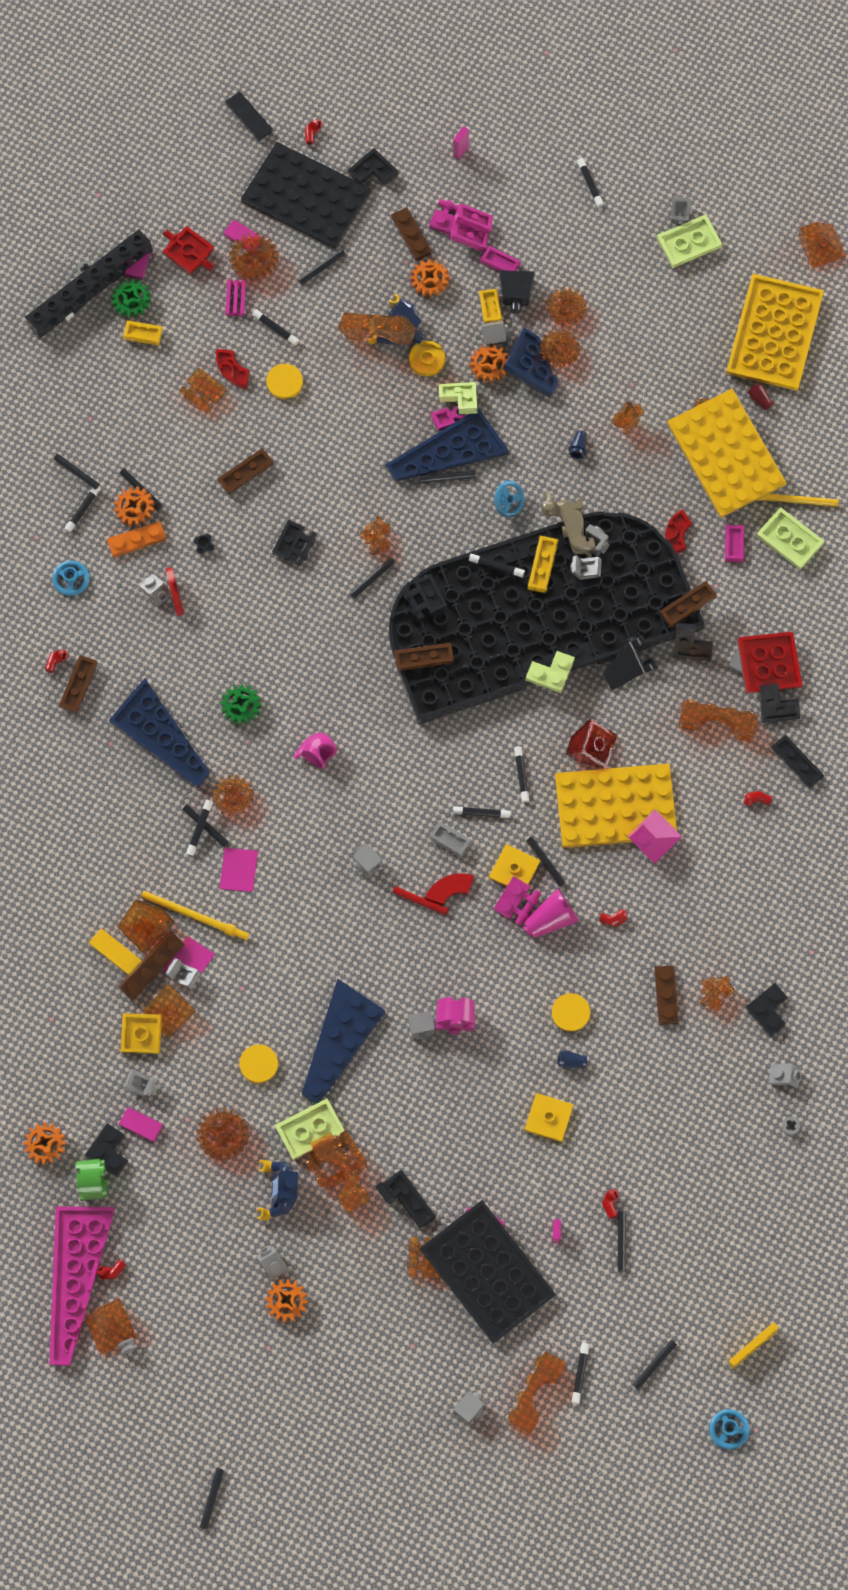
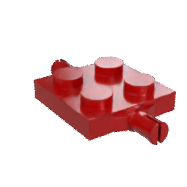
M188 226L176 235L168 229L163 232V236L170 240L169 245L163 250V255L191 275L201 265L209 271L214 268L215 265L207 260L208 256L215 250L214 246Z

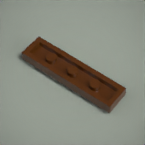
M169 931L119 984V990L129 1000L133 1001L185 944L172 931Z

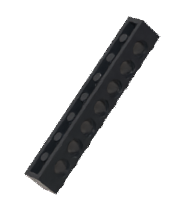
M138 229L25 316L28 327L39 339L63 322L65 317L85 305L125 274V271L149 252L151 254L153 252L151 241Z

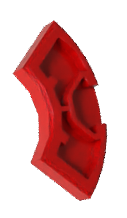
M216 349V362L223 377L231 384L247 389L250 370L243 368L237 363L234 351Z
M683 509L679 510L670 519L665 531V539L670 542L677 555L686 550L684 535L692 526V522Z
M165 568L176 615L182 616L184 612L173 568Z
M457 873L445 876L432 885L425 899L443 906L446 900L453 895H468L474 875Z

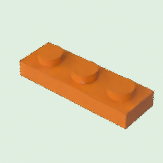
M160 521L107 538L113 558L166 540Z

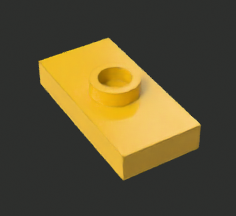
M497 289L479 291L484 324L501 321L502 315Z
M127 320L123 340L159 346L163 327Z

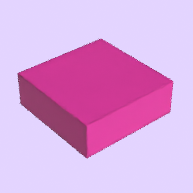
M554 1219L552 1243H559L561 1241V1219Z

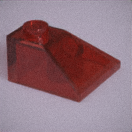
M589 719L571 736L566 755L579 763L607 769L617 734L594 719Z

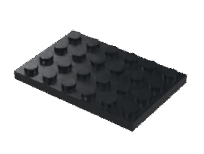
M276 142L242 195L241 202L336 249L370 195L371 188Z
M483 1200L419 1248L492 1344L496 1343L556 1295Z

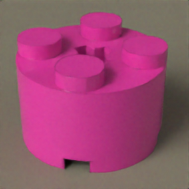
M453 997L439 999L436 1005V1029L449 1030L450 1034H460L462 1030L474 1031L475 1001L461 997L460 1001L453 1000Z

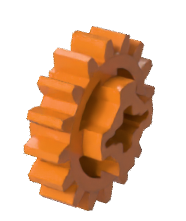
M430 259L427 260V263L421 260V265L415 264V270H411L412 289L416 288V294L422 292V297H425L426 294L429 295V298H432V294L439 297V291L444 293L445 287L449 286L450 275H448V268H444V263L438 265L437 260L433 263Z
M487 344V348L481 345L480 351L474 350L475 356L470 357V368H472V375L476 374L477 380L483 378V383L489 380L490 384H492L494 379L500 382V376L506 377L505 372L507 371L502 368L508 358V353L503 354V348L498 350L496 344L493 348H490V345Z
M138 486L135 490L129 487L128 492L123 489L122 496L117 494L119 501H114L116 506L114 512L117 514V519H122V524L124 525L128 522L130 527L133 526V523H136L137 527L140 526V522L146 524L145 519H151L150 512L155 511L151 507L155 505L154 501L151 500V494H147L146 489L140 491Z
M46 1122L43 1123L42 1127L37 1123L35 1130L30 1127L31 1134H25V1138L28 1141L23 1142V1145L27 1147L24 1151L26 1154H29L28 1158L30 1160L35 1158L36 1164L42 1161L44 1166H46L47 1161L54 1164V1158L60 1160L59 1153L64 1154L65 1150L62 1147L67 1146V1143L62 1141L66 1137L64 1134H60L61 1129H55L53 1123L48 1127ZM44 1132H50L52 1135H47ZM38 1135L36 1141L33 1142V1139L35 1138V1136ZM45 1140L47 1142L46 1147H44L42 1143ZM57 1145L56 1150L52 1153L54 1146ZM41 1152V1153L45 1154L46 1156H41V1155H38V1154H36V1153Z
M287 1279L286 1283L283 1284L282 1280H279L278 1286L273 1283V1290H267L270 1297H265V1301L269 1303L266 1305V1310L271 1309L269 1315H276V1321L283 1318L284 1323L287 1322V1319H290L293 1323L295 1316L299 1319L301 1318L300 1312L306 1313V1308L303 1305H308V1301L304 1300L308 1295L307 1293H302L304 1290L303 1286L297 1287V1281L290 1284V1280ZM282 1289H292V1290H291V1291H283ZM277 1295V1297H278V1302L275 1303V1306H274V1305H273V1299H274V1296ZM282 1296L286 1299L290 1298L291 1306L287 1303L283 1304ZM298 1297H300V1303L297 1308L295 1305V1300H297ZM282 1311H290L291 1313L284 1314V1313H281V1312H282Z

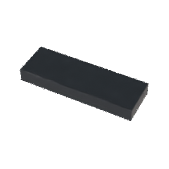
M240 91L225 101L230 110L258 142L273 132V128Z
M786 734L771 746V749L809 789L824 778L823 773Z
M402 1169L387 1179L395 1181L390 1187L391 1191L397 1188L401 1190L397 1199L419 1229L436 1219L434 1213Z

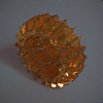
M249 232L248 238L242 235V241L236 239V245L231 246L233 251L229 252L231 257L229 262L233 264L231 267L232 270H236L237 276L242 274L243 280L247 276L250 282L253 280V277H256V281H259L260 276L266 279V273L271 275V269H276L275 263H278V258L276 257L278 251L275 250L276 245L271 244L272 240L270 238L265 241V235H262L260 238L259 234L255 233V237H252V234ZM255 245L262 247L264 250L257 249ZM249 246V250L240 255L241 251ZM252 250L256 257V263H254V259L252 258ZM265 259H268V261L262 267H258L260 262L265 261ZM243 264H249L252 266V268H248Z
M226 1107L223 1108L222 1113H220L219 1108H216V1114L214 1115L212 1111H209V1118L206 1116L202 1117L205 1123H198V1126L202 1129L196 1130V1133L201 1135L197 1137V1142H202L199 1145L200 1149H205L204 1153L206 1155L211 1153L212 1159L219 1155L220 1161L223 1160V1155H226L227 1160H230V1154L232 1153L234 1157H237L236 1150L243 1152L244 1149L241 1145L247 1146L248 1142L245 1139L250 1138L249 1133H246L249 1130V1126L245 1125L246 1119H241V1113L235 1115L234 1109L227 1113ZM224 1120L219 1126L212 1125L217 1121ZM231 1122L239 1128V1136H235L230 1131ZM226 1130L227 1136L220 1138L219 1132ZM208 1131L216 1136L215 1146L207 1139ZM226 1142H235L233 1145L229 1147L222 1148V1146Z

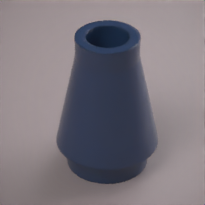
M576 431L575 437L568 448L570 457L582 459L586 455V432Z
M568 1050L559 1051L558 1067H562V1069L586 1068L587 1056H582Z

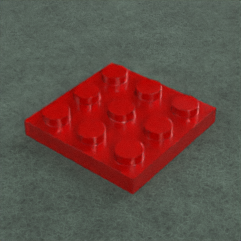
M793 631L737 638L746 694L759 693V685L778 683L779 690L798 689L803 686Z

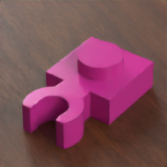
M456 406L453 411L446 407L432 412L430 417L438 432L466 415H458L459 408Z

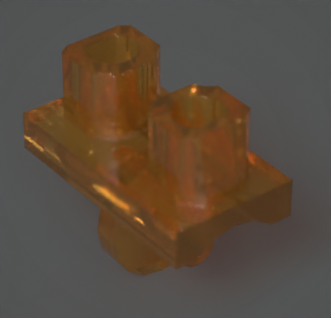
M631 401L625 403L621 412L613 416L612 422L617 428H623V434L626 435L630 433L632 427L638 425V417L643 416L645 412L641 404L632 405Z
M378 516L376 521L371 522V525H366L365 530L360 531V537L365 539V544H370L371 555H376L378 551L387 552L390 548V541L381 539V536L390 533L391 524L382 522V517Z
M727 975L725 977L720 976L718 980L713 976L709 981L703 978L701 984L704 987L700 992L705 996L699 1004L718 1011L723 1005V1002L717 998L719 993L721 992L725 997H729L735 990L729 983L731 979Z

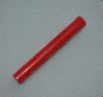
M397 886L393 890V893L442 915H447L449 909Z

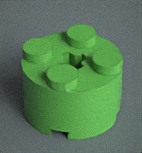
M105 1160L76 1161V1169H78L76 1177L80 1201L102 1199L104 1196H107V1179H103L106 1172Z

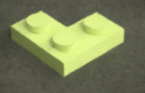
M476 382L439 384V401H458L459 414L477 413Z
M557 651L551 667L532 661L525 681L562 693L575 657Z

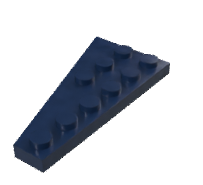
M477 409V413L468 414L385 464V468L396 482L508 455L509 450L481 410Z
M144 678L109 719V723L198 789L210 773L172 716L163 706L146 678Z
M337 979L302 1091V1096L314 1104L324 1099L386 1013L383 1008L339 979Z

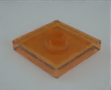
M169 983L142 1010L144 1014L162 1015L161 1032L169 1039L197 1011Z

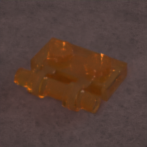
M198 368L187 380L191 387L186 389L183 386L179 390L184 399L193 402L196 408L200 411H205L207 414L212 410V407L207 403L211 401L216 405L228 392L226 387L201 368ZM197 391L203 395L201 399L195 395Z
M411 1237L410 1245H408V1252H410L409 1262L407 1263L408 1277L416 1278V1270H422V1278L442 1279L424 1255L423 1263L417 1262V1254L421 1252L419 1248L423 1245H418L417 1237ZM424 1237V1244L432 1238Z

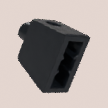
M500 270L499 281L503 305H510L511 313L519 314L521 313V306L529 305L535 271Z

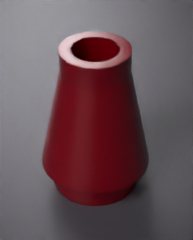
M759 383L755 384L747 392L749 398L765 411L774 404L763 385Z

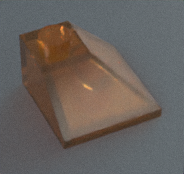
M815 222L800 227L798 239L811 268L846 257L832 224Z
M137 899L133 902L117 927L142 953H145L166 934L174 920L161 907Z
M120 1298L99 1307L85 1317L100 1355L117 1348L118 1344L130 1338L137 1339Z

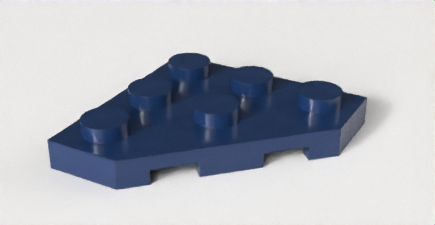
M524 327L502 369L550 398L557 386L558 379L551 371L550 367L552 365L547 353H544L542 350L540 337Z

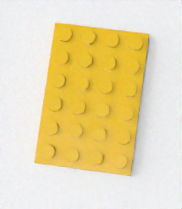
M752 273L726 374L798 391L824 290Z
M733 388L667 421L669 429L720 518L786 486L785 479Z
M669 763L555 773L562 848L632 842L628 835L654 809L677 831Z

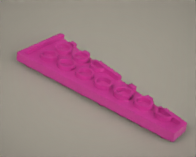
M56 1207L50 1366L71 1365L96 1279L97 1269L100 1265L115 1213L114 1207Z

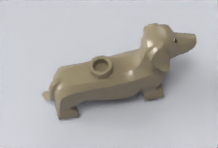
M546 491L545 501L541 504L542 513L547 517H560L564 523L562 527L564 538L568 537L573 553L586 554L588 558H591L596 546L593 537L586 541L584 536L582 515L584 513L582 498H579L576 503L570 500L556 502L552 494Z

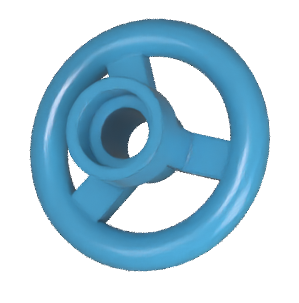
M504 481L495 492L494 503L500 515L507 518L514 517L521 511L524 505L523 489L515 481ZM513 486L518 494L513 495L509 493L506 487ZM519 500L515 510L509 512L510 505L514 501Z
M77 561L61 563L56 567L52 576L55 589L66 596H75L82 593L87 588L90 580L87 568ZM69 566L77 567V568H79L80 570H79V571H76L75 568L69 567ZM58 575L62 576L64 581L67 582V590L59 585ZM84 576L82 585L73 590L77 578Z
M726 1409L718 1412L712 1418L709 1432L716 1445L723 1449L733 1450L741 1447L747 1441L750 1427L742 1413ZM727 1415L737 1417L742 1422L743 1428L738 1427L736 1421L728 1419ZM721 1418L723 1422V1433L718 1438L716 1435L715 1427L718 1420ZM727 1426H732V1427H733V1431H732V1432H728V1431L726 1430V1427H727ZM742 1434L739 1441L731 1444L724 1443L728 1436Z

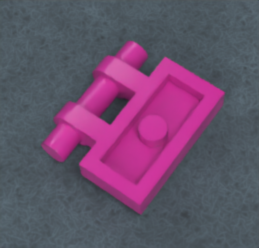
M440 199L438 206L443 207L444 210L443 212L435 210L429 228L451 235L455 216L449 213L450 211L456 212L459 205L453 204V201Z
M513 876L495 905L494 910L509 919L516 913L519 916L515 923L522 926L524 921L530 917L529 913L533 906L539 902L538 898L541 892L535 889L532 895H529L527 892L531 886ZM523 898L528 901L523 910H520L518 906Z

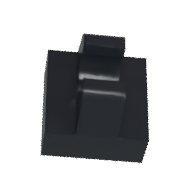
M392 1179L380 1182L375 1186L388 1204L393 1203L401 1193L399 1188L389 1191L391 1185L395 1183Z

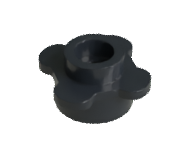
M210 534L194 538L198 554L214 550Z

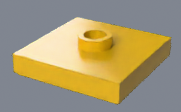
M506 844L489 875V879L507 887L512 877L515 876L529 885L541 860Z
M123 1013L120 1052L160 1054L162 1015Z
M536 1093L524 1131L562 1142L574 1104Z

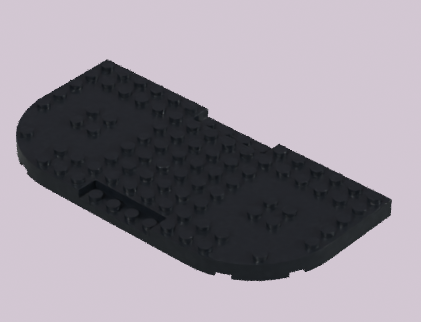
M604 511L584 514L583 522L584 536L590 524L601 528L604 534L609 536L608 549L604 554L600 553L598 556L601 559V577L580 580L572 573L571 563L573 562V556L577 555L581 559L588 557L586 554L573 553L568 537L564 538L562 533L563 521L436 563L419 572L406 585L413 590L416 588L414 581L431 574L447 603V608L431 616L428 610L423 611L425 619L418 621L411 611L410 603L404 598L403 590L400 591L392 607L389 622V641L395 664L394 651L444 643H451L454 663L398 671L418 725L526 689V686L534 684L525 681L532 661L551 667L557 651L575 657L570 670L573 671L594 663L599 665L614 660L627 641L636 633H640L645 640L644 644L635 647L637 652L674 640L676 625L670 628L660 615V611L690 592L691 589L678 556L670 542L654 526L638 517L621 512L604 513ZM540 536L559 539L546 593L528 590ZM470 554L525 570L524 576L522 578L469 561ZM420 595L415 597L418 604L423 603ZM699 610L680 622L681 624L696 625L695 632L703 630L705 625Z

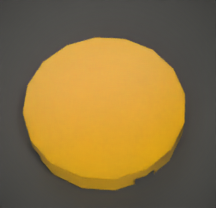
M422 341L414 345L409 353L410 367L420 376H434L445 366V353L442 347L433 341Z
M290 364L274 366L266 377L268 390L275 398L281 400L296 397L303 387V376L300 370Z
M567 993L561 995L552 1006L554 1024L565 1032H576L583 1029L590 1019L588 1002L578 994Z
M256 1044L248 1047L242 1053L239 1067L242 1075L248 1081L262 1084L275 1076L278 1070V1059L276 1053L270 1047Z

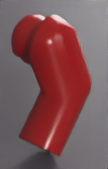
M320 119L313 120L305 127V143L307 145L314 144V135L323 125Z
M61 649L51 653L45 671L54 673L56 664L65 661L69 656L68 652Z
M753 791L744 796L743 802L750 807L756 801L769 806L773 797L761 791Z
M623 909L612 916L601 913L599 922L617 927L626 922L628 913Z
M616 1189L608 1190L602 1201V1206L609 1220L618 1216L614 1208L615 1202L619 1197V1192Z
M119 1259L113 1267L100 1266L97 1269V1274L103 1280L116 1279L127 1264Z

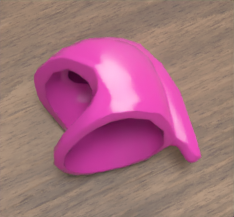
M314 733L301 744L294 754V758L298 759L302 756L316 767L324 769L326 762L337 752L336 744L326 733Z

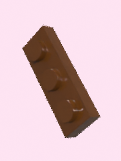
M406 207L391 214V219L415 262L431 255L432 251L408 208Z
M262 448L217 478V481L225 492L230 495L274 465V462Z
M705 581L662 609L660 615L669 627L672 628L716 599L717 594L708 582Z
M451 643L394 651L397 671L454 663Z
M79 655L60 701L59 708L78 713L98 661Z
M674 965L655 966L658 1025L678 1024Z

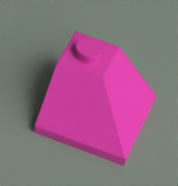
M655 809L628 835L629 839L654 864L682 837Z

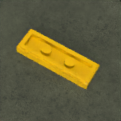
M540 536L528 590L542 593L547 592L559 539Z
M102 928L89 942L90 946L127 975L142 961Z
M773 1322L728 1361L730 1368L735 1369L776 1334L779 1328L776 1323Z

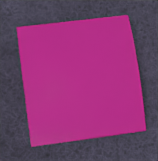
M460 203L454 218L450 240L483 252L486 249L487 236L491 231L493 216Z

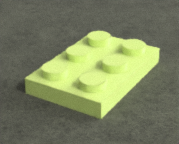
M707 215L658 234L656 238L672 268L722 248V243Z
M781 507L756 535V537L799 570L805 566L824 544L823 539Z
M328 1098L275 1125L293 1161L346 1134Z

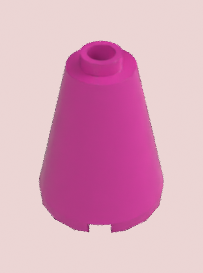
M557 889L525 921L526 926L523 928L529 937L533 935L534 938L575 924L579 919L562 892Z

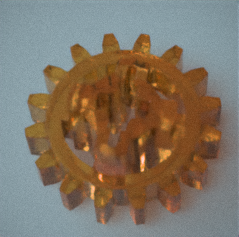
M562 287L561 292L556 289L555 295L550 294V300H547V313H550L549 318H555L556 324L560 321L562 326L565 323L571 326L573 321L578 324V318L583 319V313H586L584 295H578V289L573 292L572 287H569L568 290Z
M555 329L554 333L548 331V335L543 336L540 344V353L544 354V360L549 359V365L554 362L555 367L561 364L564 368L566 363L572 365V362L577 360L580 353V343L576 342L577 337H571L572 332L566 334L565 329L562 332Z
M230 775L227 777L228 780L221 778V784H215L217 790H212L213 795H215L212 797L213 802H217L215 804L216 809L221 808L222 814L227 811L228 816H231L233 812H235L236 816H238L239 811L246 813L245 807L251 808L249 802L254 801L253 796H251L254 792L253 789H250V782L245 784V778L243 777L239 780L238 775H235L234 779H231ZM243 789H244L245 792H246V797H245V798H244V796L241 794ZM221 794L225 797L224 802L220 799Z

